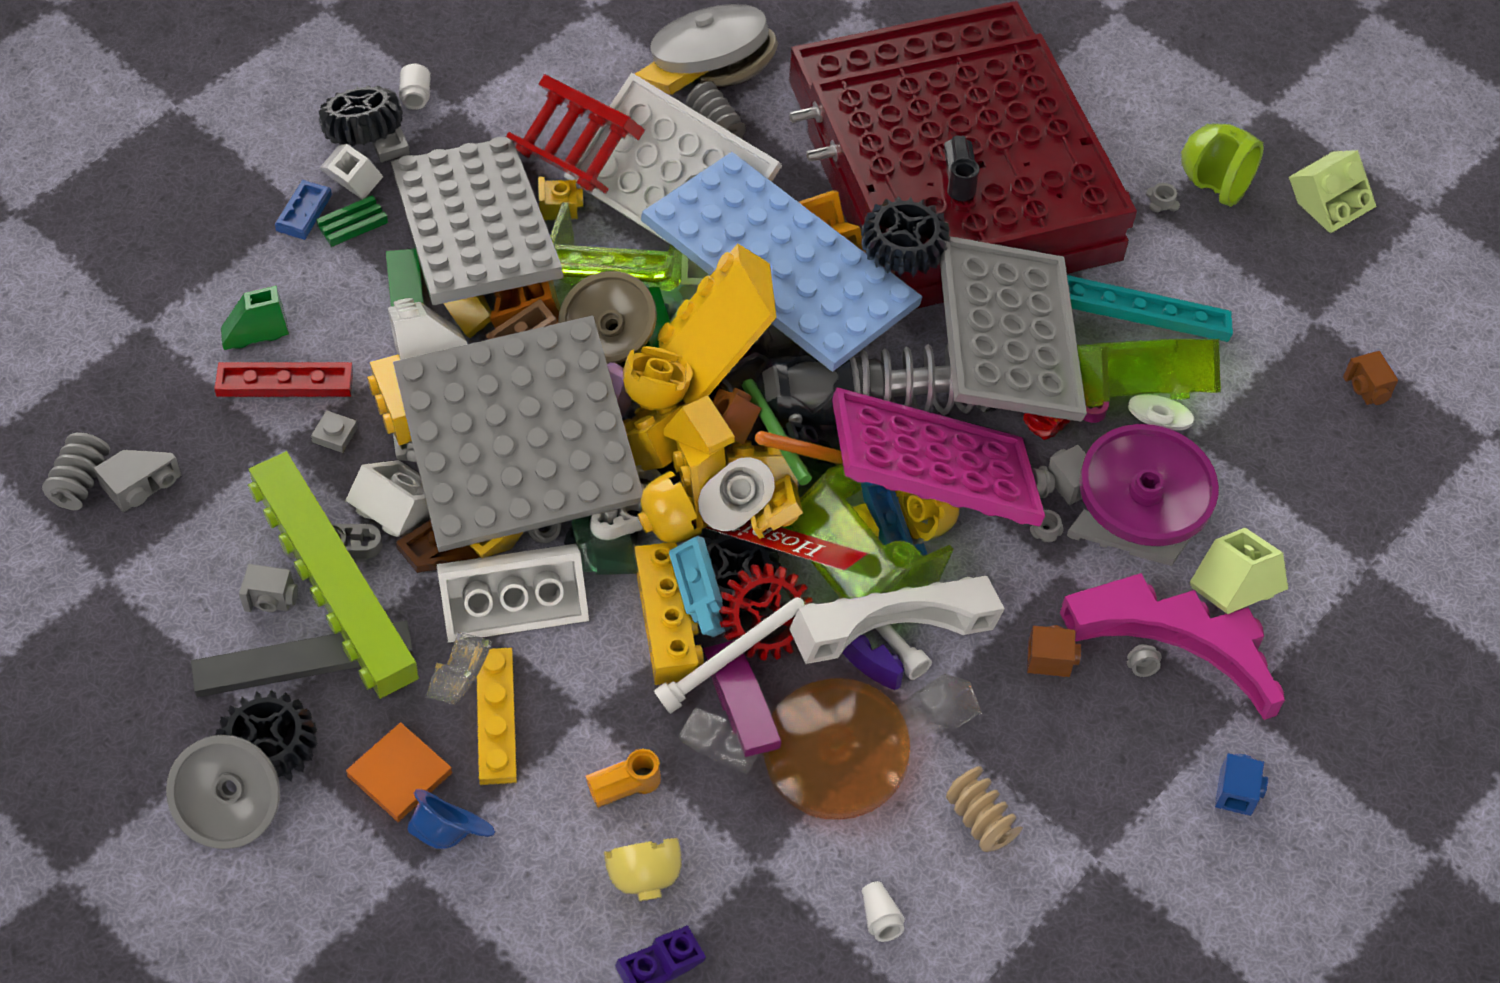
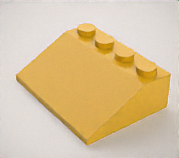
M738 243L730 253L725 252L721 256L715 271L710 277L705 276L701 280L694 296L690 300L686 299L680 305L677 316L670 324H664L658 333L659 348L680 356L678 362L684 368L687 363L691 366L693 376L683 397L686 405L707 395L709 396L777 318L770 263Z

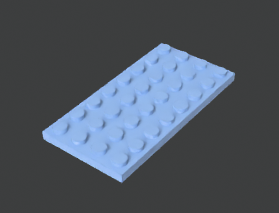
M733 152L642 211L641 221L709 275L717 268L721 256L725 252L730 253L737 243L770 263L777 317L772 322V325L832 372L916 309L921 303L922 296L891 272L887 274L883 266L876 268L874 260H868L865 252Z

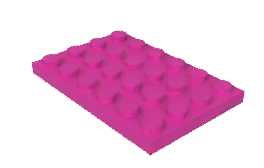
M836 388L832 402L846 477L861 483L869 482L881 485L891 491L900 490L912 493L922 499H935L957 508L965 507L980 511L988 516L996 515L1012 519L1019 524H1031L1040 527L1045 518V513L1022 437Z

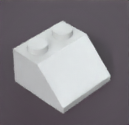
M399 460L361 465L345 500L356 507V512L359 515L368 519H374L383 525L382 529L386 533L396 537L407 535L426 523L430 515L421 477L418 472Z

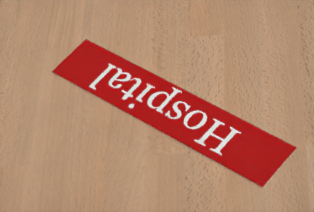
M751 519L744 525L731 531H720L713 529L709 525L705 527L709 530L844 571L869 554L782 527L774 531L771 527L763 531L764 537L759 539L752 529Z

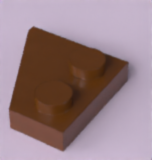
M431 520L396 542L397 550L417 573L437 570V564L481 558L470 545L439 552Z

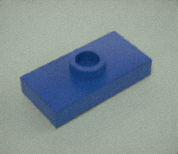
M302 179L275 223L276 232L305 240L315 225L316 219L319 218L332 196L331 188Z

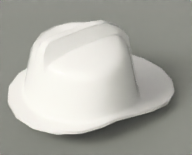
M747 457L739 458L729 463L705 484L699 495V513L704 522L713 529L731 531L750 520L767 505L773 496L775 489L774 476L769 467L760 460Z

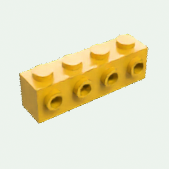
M677 543L635 546V569L655 685L665 682L671 683L672 681L679 682L697 669L698 666L704 664L701 644L695 645L693 637L698 635V624L694 623L691 615L686 614L669 555V550L677 547Z

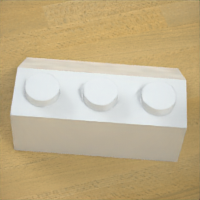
M413 298L394 301V306L388 307L394 343L400 360L467 345V341L457 326L423 303H414Z

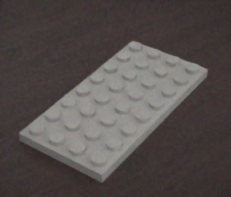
M496 137L488 142L478 144L466 143L458 148L448 150L436 149L428 154L418 156L406 155L398 160L391 161L392 171L432 305L564 278L562 265L514 142L508 138Z

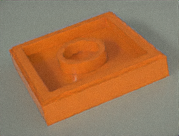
M401 722L346 770L347 777L397 822L402 820L418 805L419 801L414 795L416 789H423L431 793L453 773L452 767Z

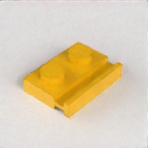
M790 475L774 483L775 489L771 500L751 518L752 529L759 539L764 537L763 531L771 527L774 531L781 526L787 527L793 524L799 518V515L803 514L797 486Z

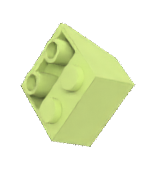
M1358 150L1331 152L1289 176L1297 203L1328 232L1336 231L1376 207Z
M1242 528L1214 540L1190 580V586L1225 613H1232L1258 601L1271 599L1275 594L1288 590L1284 554L1247 528Z

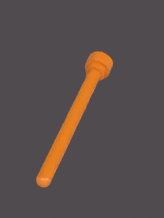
M759 431L755 435V441L759 445L843 465L840 450L765 431Z

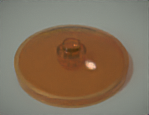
M843 678L824 679L809 683L788 695L771 715L781 740V747L763 753L768 776L775 789L789 804L808 815L832 820L862 816L884 804L897 791L904 780L910 760V737L906 722L890 698L866 683Z

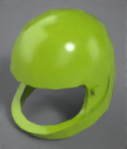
M1206 124L1189 136L1181 151V165L1188 179L1195 186L1201 189H1213L1214 193L1220 194L1219 203L1231 207L1243 197L1258 170L1264 149L1263 142L1251 133L1231 124Z

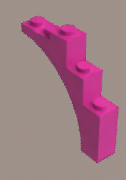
M1142 573L1067 595L1064 598L1060 614L1067 628L1075 630V642L1100 636H1133L1155 639L1183 648L1208 661L1222 671L1250 698L1264 720L1277 716L1285 701L1280 683L1274 681L1268 670L1264 654L1258 651L1264 638V630L1261 622L1253 617L1248 607L1210 619L1208 606L1205 602L1200 601L1195 590L1157 601L1154 588L1150 584L1147 585Z

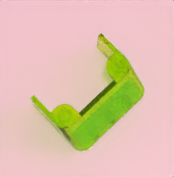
M562 202L550 235L563 270L564 278L558 280L567 284H577L586 277L599 272L619 271L636 277L646 287H660V290H672L681 284L682 253L671 244L668 251L573 246L575 240L568 202Z
M1170 338L1077 345L1086 406H1103V402H1108L1110 397L1170 393V399H1189L1190 392H1221L1219 339Z
M843 463L828 469L800 498L803 514L799 515V518L793 524L785 527V529L869 553L845 571L811 561L840 599L864 597L875 592L880 594L893 592L905 587L917 588L939 582L954 550L949 544L922 556L912 544L905 541H894L884 546L845 499L858 493L862 488L861 482L854 481L850 477L845 476Z

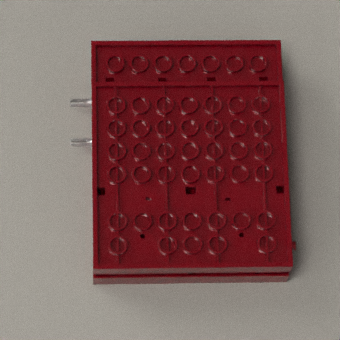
M1017 1L791 47L789 83L801 110L790 112L789 118L792 123L803 120L807 121V133L814 146V150L807 151V159L809 162L820 160L832 189L838 192L847 223L859 226L862 231L865 217L868 212H872L875 204L882 206L885 198L894 202L897 196L902 201H907L912 196L914 202L919 203L924 199L927 207L935 205L937 213H944L945 222L949 223V236L1063 256L1065 258L1067 274L1124 260L1129 243L1126 232L1127 229L1133 227L1137 210L1130 199L1129 192L1125 190L1042 34L1034 33ZM953 136H965L968 141L972 142L975 162L979 165L976 194L969 201L952 199L947 192L949 180L944 155V144L951 140ZM929 239L924 240V241H923V244H925L926 242H928ZM940 263L937 265V268L930 267L926 274L918 270L914 278L909 272H904L900 277L897 271H891L892 274L922 296L921 303L916 309L944 303Z

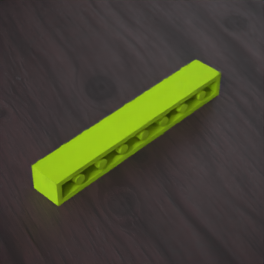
M285 451L249 468L252 482L247 484L253 499L256 503L263 502L266 507L263 509V514L271 528L278 527L281 532L278 538L287 555L293 553L297 559L294 561V566L303 581L309 579L313 587L309 588L316 605L318 607L324 605L329 614L325 615L326 620L334 634L340 632L345 641L342 642V646L351 662L357 660L362 669L358 670V673L365 687L368 690L374 688L381 699L418 680L416 661L288 452Z

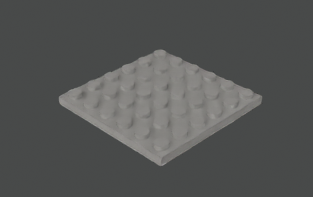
M593 315L393 362L439 552L640 503L643 491Z

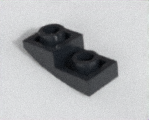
M792 421L786 424L790 438L832 448L829 442L819 440V436L813 427ZM799 455L807 467L822 475L832 476L839 470L836 463Z

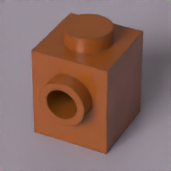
M1057 625L1048 627L1032 626L1028 640L1027 673L1070 677L1073 665H1079L1081 659V644H1075V630L1065 629Z

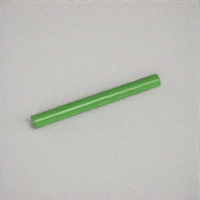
M748 379L744 381L742 388L752 396L751 403L762 408L759 417L768 432L787 437L754 380ZM780 450L799 484H808L812 477L799 455Z

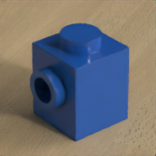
M1228 753L1220 768L1215 807L1251 816L1259 799L1265 797L1268 786V777L1263 776L1264 762L1255 760L1246 754L1234 755Z

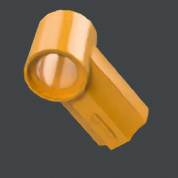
M648 749L635 750L628 756L627 760L585 776L597 808L635 793H651L658 788L661 781L658 757ZM641 768L652 770L651 773L644 776L635 773Z

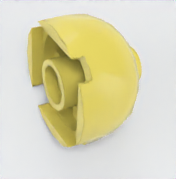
M678 838L663 839L662 844L650 841L604 852L606 869L612 883L617 889L626 894H638L639 901L662 897L661 889L673 885L679 877L682 867Z

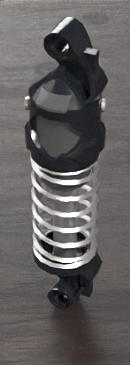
M927 344L924 348L923 368H913L911 350L905 346L902 352L903 369L891 370L890 354L886 348L881 352V361L877 358L868 359L867 352L862 350L860 356L851 357L833 372L810 354L769 358L756 352L738 362L709 396H716L719 389L732 392L734 388L744 391L742 388L743 382L753 379L783 430H787L786 424L792 421L813 428L819 427L822 432L837 431L832 402L833 394L837 387L895 403L894 397L906 396L905 406L911 407L912 405L913 408L919 410L921 409L915 395L928 394L923 411L930 412L932 404H934L938 412L946 415L954 404L949 345L947 344L945 347V366H935L933 349ZM949 392L948 403L945 409L940 405L936 393ZM955 402L958 409L964 413H968L974 406L973 404H968L964 407L961 402ZM976 405L983 412L995 411L997 409Z

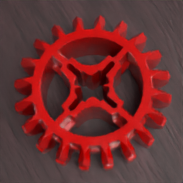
M770 563L765 564L763 574L758 565H752V577H749L745 571L740 570L738 576L742 583L738 584L730 579L727 584L734 589L732 595L727 592L721 593V598L729 601L728 606L723 605L721 610H719L720 613L728 614V617L723 618L719 623L721 627H732L724 634L725 639L732 640L736 637L740 638L745 634L739 619V608L749 611L752 615L750 628H754L762 622L760 618L763 617V615L759 614V611L751 608L752 605L759 608H767L769 603H771L769 608L773 610V613L780 609V599L782 596L779 593L781 588L787 592L790 600L798 597L804 601L805 605L813 603L811 597H800L807 591V585L799 584L795 586L799 578L795 573L790 574L785 579L787 568L780 566L774 575V568ZM763 583H771L769 590L765 589L762 597L759 599L750 600L744 598L753 587ZM795 616L782 624L787 626V628L780 635L769 640H760L746 650L745 655L752 658L758 649L759 659L765 661L767 660L769 649L775 659L781 658L780 647H783L789 654L794 652L793 646L790 641L794 640L790 627Z

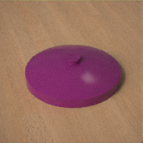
M1133 424L1118 427L1098 438L1089 448L1084 458L1079 478L1083 502L1093 518L1115 536L1128 542L1145 546H1168L1181 543L1195 536L1210 520L1219 494L1217 474L1210 459L1201 448L1176 431L1149 424Z

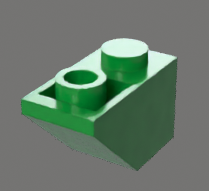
M277 285L246 292L242 295L221 326L224 350L231 348L241 349L252 343L265 340L274 341L282 336L289 335L287 317Z

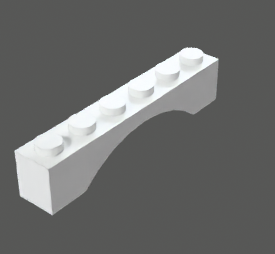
M988 576L964 577L958 581L934 582L928 586L917 588L905 587L898 591L882 594L875 592L864 597L841 598L834 602L823 604H807L798 608L790 627V632L805 664L839 658L844 649L858 636L888 624L907 622L930 624L949 629L961 635L994 630L1005 608Z

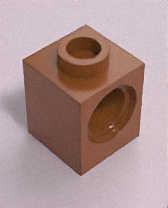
M734 388L732 392L719 389L713 404L734 434L735 442L744 445L762 408L751 403L752 396L740 389Z

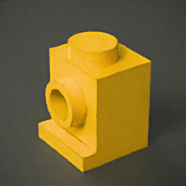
M538 177L539 209L543 219H578L577 207H583V188H576V180L545 181L544 177Z

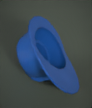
M416 789L414 791L415 798L419 803L408 823L407 830L425 844L434 848H450L456 846L469 833L484 837H490L495 834L494 827L475 814L449 804L423 789Z

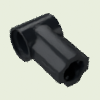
M953 136L951 140L944 144V155L949 180L947 192L952 199L969 201L976 194L979 165L975 162L972 142L968 141L965 136Z

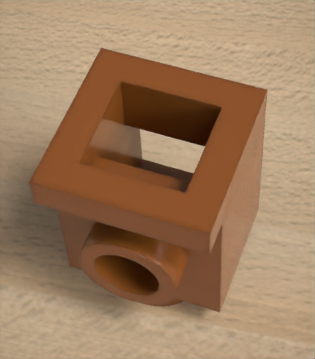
M1380 350L1351 358L1343 375L1346 382L1352 380L1354 391L1362 396L1367 405L1373 403L1374 405H1381L1387 402L1398 383V378Z

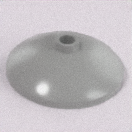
M216 735L193 743L177 757L168 775L166 796L173 819L187 836L211 848L231 849L252 842L270 826L279 807L280 785L273 764L257 746L239 737ZM227 781L235 783L236 792L228 790L226 786Z

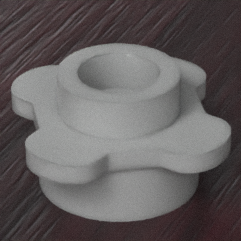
M1159 183L1149 188L1146 192V196L1151 201L1149 207L1154 212H1160L1161 210L1177 211L1180 207V203L1176 201L1177 190L1171 184Z

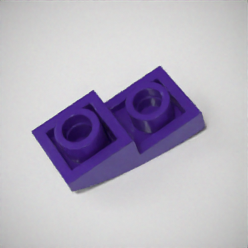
M862 634L842 652L856 668L872 680L894 691L901 688L904 673L903 664L899 657L894 653L891 654L884 644L872 650L868 638Z
M687 925L656 937L652 945L619 958L615 968L623 983H667L704 962L706 956Z

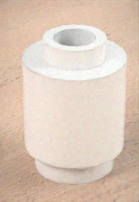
M409 64L400 71L399 97L405 107L413 110L421 109L430 98V72L422 65Z

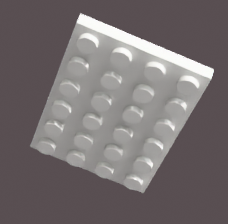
M631 73L609 107L631 117L645 131L639 141L629 135L625 139L621 138L597 177L598 181L609 188L608 192L604 194L595 188L592 193L587 190L585 191L667 242L641 221L642 211L731 152L771 182L782 167V164ZM605 124L604 128H599L576 166L578 169L584 172L587 171L611 132L609 125ZM567 173L564 175L567 180H578Z

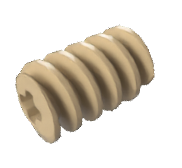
M978 766L959 776L951 784L946 798L950 804H955L954 810L958 816H963L962 822L965 826L972 828L971 835L974 839L980 840L979 846L982 851L991 852L1013 841L1020 834L1023 827L1019 826L1011 829L1010 826L1017 819L1015 814L1002 816L1008 805L1006 802L996 805L993 803L1000 793L998 790L986 793L985 790L992 782L989 778L977 780L983 773L981 766Z

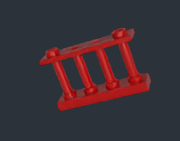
M544 74L538 85L548 92L545 96L548 99L523 139L511 132H508L506 137L516 144L515 148L522 156L529 159L531 155H534L577 178L576 183L585 190L592 193L595 188L606 194L609 188L598 181L597 177L621 138L625 139L629 135L639 141L645 129L631 117ZM563 103L568 104L566 106L568 111L544 150L535 146V142L557 106H562ZM584 113L588 114L589 122L565 161L556 157L555 154L578 117H582ZM605 124L609 125L611 132L587 171L584 172L576 167L599 128H604Z

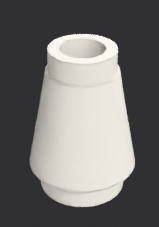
M882 882L867 884L863 887L862 894L869 933L874 935L875 939L880 942L890 941L899 937L904 931L903 924L905 918L884 888Z

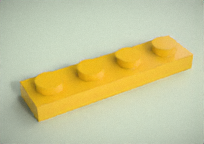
M512 648L476 650L479 783L480 785L517 783Z

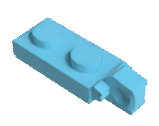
M696 536L669 550V555L686 614L691 615L694 623H699L703 635L715 637L725 632V628L721 627L719 623L722 620L719 610L723 606V601L705 540L700 536Z

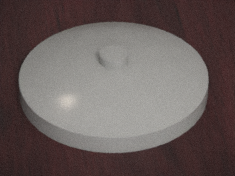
M740 4L719 5L694 11L672 21L654 36L650 48L654 62L659 68L673 73H699L718 69L747 57L765 42L769 29L764 13L755 7Z

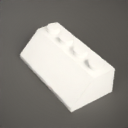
M577 544L437 564L448 643L589 621L581 555Z

